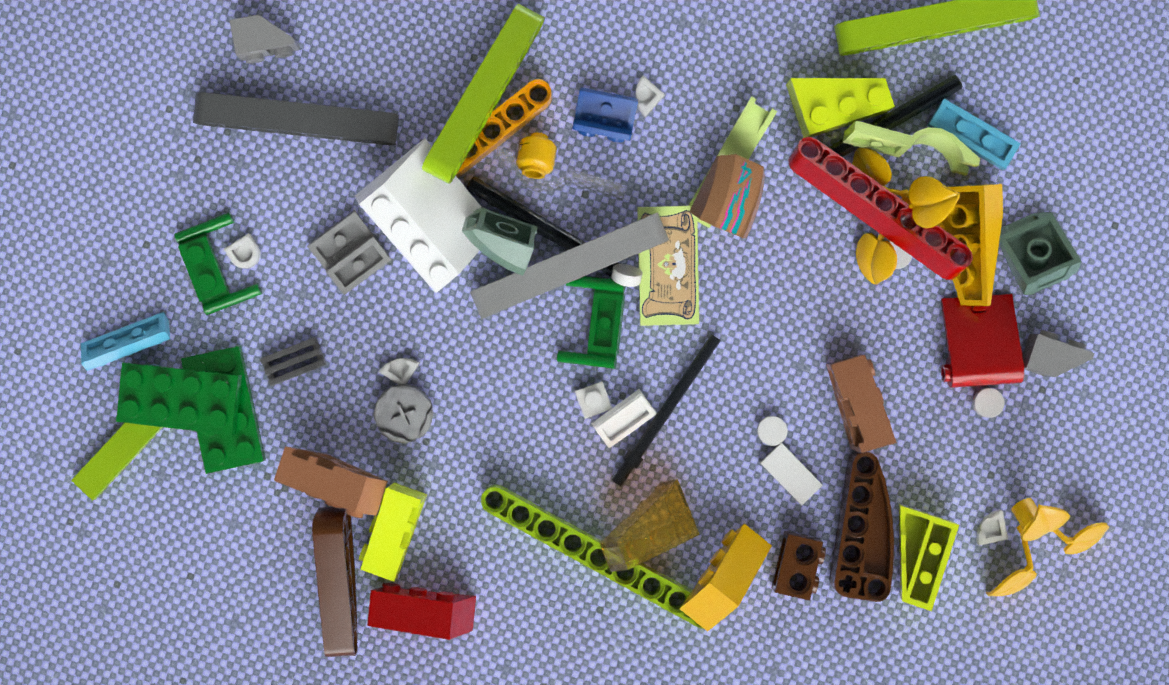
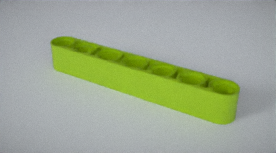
M953 0L849 20L836 24L834 29L839 55L847 56L1029 21L1038 18L1040 12L1037 0Z
M519 3L515 6L430 149L422 166L423 171L448 184L453 181L544 23V16Z

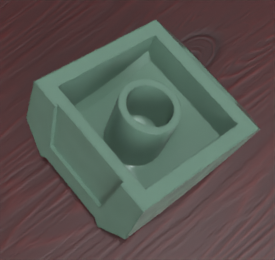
M481 207L465 218L462 232L477 249L492 261L523 276L534 250L535 244L533 243L538 227Z
M1052 212L1033 213L1001 228L999 245L1024 295H1034L1036 292L1054 284L1066 281L1078 272L1082 261Z

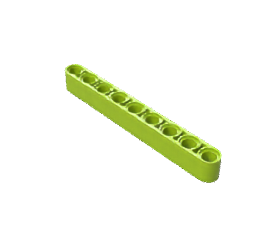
M491 485L483 492L481 505L488 513L694 626L704 629L680 610L683 603L672 605L669 602V598L674 592L683 593L686 600L692 592L690 588L501 485ZM493 491L499 492L503 497V503L500 506H491L487 501L488 493ZM517 506H524L529 511V517L523 521L517 520L513 515V509ZM544 520L552 521L555 525V531L550 535H545L539 530V524ZM572 534L579 536L582 541L581 545L576 549L568 548L564 542L567 536ZM596 549H603L608 556L604 562L596 563L591 559V553ZM623 563L630 564L633 567L632 574L628 577L618 575L617 568ZM647 578H656L659 581V586L656 590L647 591L643 588V583Z

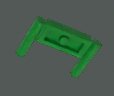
M230 212L174 234L198 300L202 303V308L207 316L262 294L258 283L231 294L229 292L207 233L233 224L234 219Z
M583 276L567 283L566 286L595 289L587 354L559 350L557 362L615 369L617 354H619L626 286L617 284L613 279Z

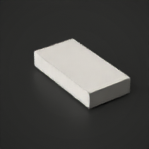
M638 389L591 424L608 448H611L657 413L640 389Z
M782 443L777 445L759 462L801 506L823 486Z

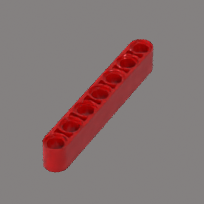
M813 137L802 138L789 156L788 164L797 175L946 280L955 279L971 264L973 255L965 244L938 225L932 228H922L917 225L913 219V209L909 208V204Z

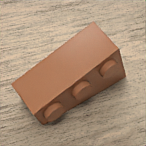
M857 355L826 364L850 449L863 453L897 443L883 406L882 393L879 387L876 386L873 378L875 376V369L871 359H867L865 355Z
M288 446L284 448L274 478L276 482L304 492L308 496L324 500L325 504L340 509L345 508L346 514L357 518H363L364 514L377 515L388 482L329 454Z

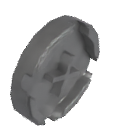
M398 384L382 392L376 401L373 415L376 425L383 436L393 442L409 443L426 434L432 423L433 407L429 397L418 387L409 384Z

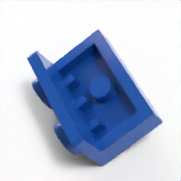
M581 87L572 129L577 130L583 136L593 137L597 134L607 136V139L613 142L630 141L639 99Z

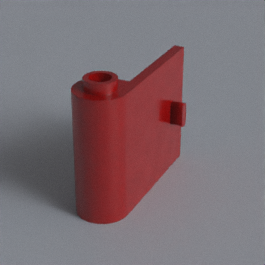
M1012 294L992 295L990 306L961 305L958 297L942 298L941 307L949 354L946 364L941 366L942 381L947 382L950 388L1022 383L1024 380V362Z

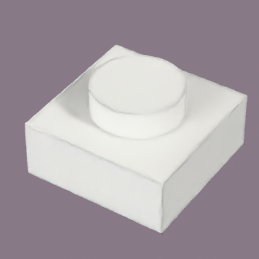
M603 381L575 391L585 419L612 409Z

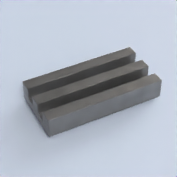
M316 337L260 358L270 386L327 365ZM309 346L314 348L313 351L271 367L270 365L271 361ZM317 356V362L275 378L274 372Z

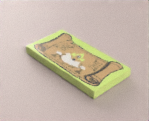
M692 206L637 207V221L658 212L669 238L667 242L638 253L639 269L643 272L639 284L640 326L699 324L697 217L689 212Z

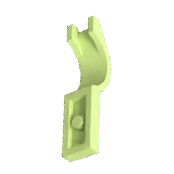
M751 96L717 156L737 154L749 160L777 111L772 108L768 112L754 104L757 99ZM706 176L688 206L693 205ZM697 218V222L710 228V224Z
M855 121L844 131L843 143L861 148H870L876 152L898 158L910 149L912 145L924 144L934 147L948 161L951 172L964 176L969 172L967 165L978 167L980 164V158L954 134L941 128L928 127L916 131L911 136Z

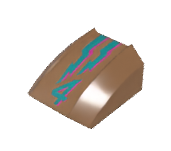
M737 154L717 156L689 212L714 227L741 238H747L758 212L765 180L764 166Z

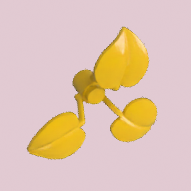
M860 147L854 153L852 164L893 194L901 196V199L909 204V208L913 209L912 215L915 223L922 228H932L940 224L951 213L960 197V193L948 188L939 180L930 176H922L915 179L909 191L907 189L896 190L887 188L885 185L892 178L888 162L879 153L870 148ZM866 233L857 243L856 259L865 278L872 284L878 285L880 282L888 279L895 271L897 254L893 245L884 240L885 237L879 234L877 238L872 233Z
M1032 498L1019 501L1011 508V511L1020 524L1016 528L1021 536L1027 565L1024 569H1019L1007 576L991 592H986L988 596L1014 594L1027 587L1035 579L1037 573L1033 571L1034 566L1028 541L1036 540L1053 531L1062 541L1068 544L1063 549L1066 554H1078L1094 546L1110 526L1105 522L1094 523L1080 530L1074 537H1067L1058 529L1069 520L1070 515L1067 511L1040 504L1037 507Z

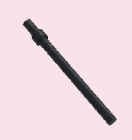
M712 334L710 335L632 451L628 450L623 457L624 463L612 479L614 483L622 487L632 470L639 467L644 460L641 457L720 343V339Z

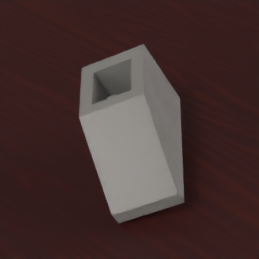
M259 14L229 20L236 56L248 64L264 61L263 57L275 55L276 58L289 57L293 55V51L300 50L298 42L293 37Z
M1041 330L1040 334H1029L1022 356L1024 370L1045 377H1057L1092 360L1095 353L1085 350L1087 345L1069 340L1067 344L1058 341V335Z

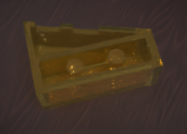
M678 479L660 482L646 500H642L636 506L637 509L628 518L623 519L600 543L611 572L629 570L700 535Z

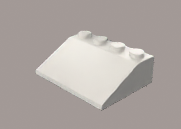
M424 138L358 192L355 197L364 211L434 292L437 293L459 275L480 251L465 236L462 228L465 218L481 208V206L456 176L448 184L422 170L423 163L432 148Z

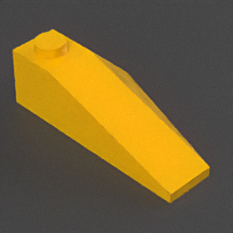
M1002 184L947 186L960 193V197L951 213L938 226L965 244L973 255L971 264L955 279H952L960 304L990 306L1003 219Z

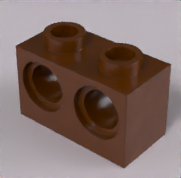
M784 531L771 587L775 593L809 601L811 594H816L819 586V576H816L818 564H823L826 554V548L822 547L823 542L819 538ZM802 544H808L810 546V554L803 559L797 558V548ZM796 573L803 574L804 581L802 585L791 587L789 581L792 575Z

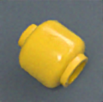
M532 133L531 136L522 138L519 143L516 165L522 171V174L528 178L542 179L554 169L557 147L544 133Z

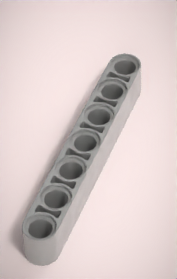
M657 212L527 267L523 276L513 273L475 289L470 294L481 319L667 242L669 238Z

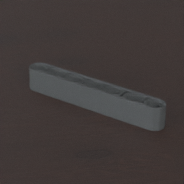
M205 92L196 93L193 123L203 126L379 145H396L399 120L398 114L390 112Z

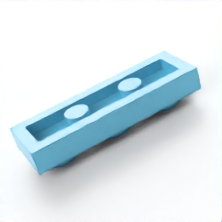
M945 98L941 100L927 124L930 128H941L954 134L973 153L1001 170L1007 168L1021 144Z
M162 312L81 343V364L88 371L169 340V319Z

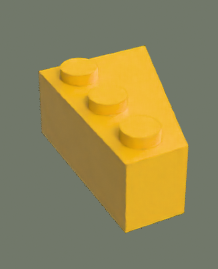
M745 523L736 531L731 529L721 541L723 547L718 549L709 561L711 564L701 575L696 586L680 608L681 611L707 632L740 605L772 547L771 544Z

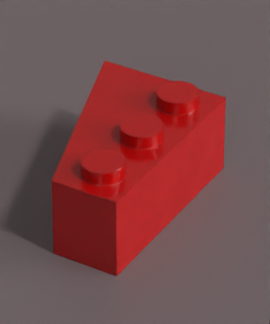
M383 583L381 588L371 590L367 626L450 640L473 631L476 596L454 594L452 592H433L419 587L402 589L399 584Z

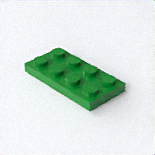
M235 346L181 358L183 369L242 375L236 434L226 435L196 431L205 473L208 474L266 461L242 347Z
M122 362L116 422L235 435L242 375Z

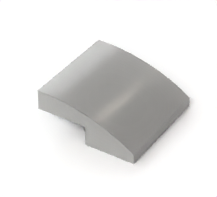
M355 210L307 245L312 254L324 267L328 276L344 295L391 261L390 256Z

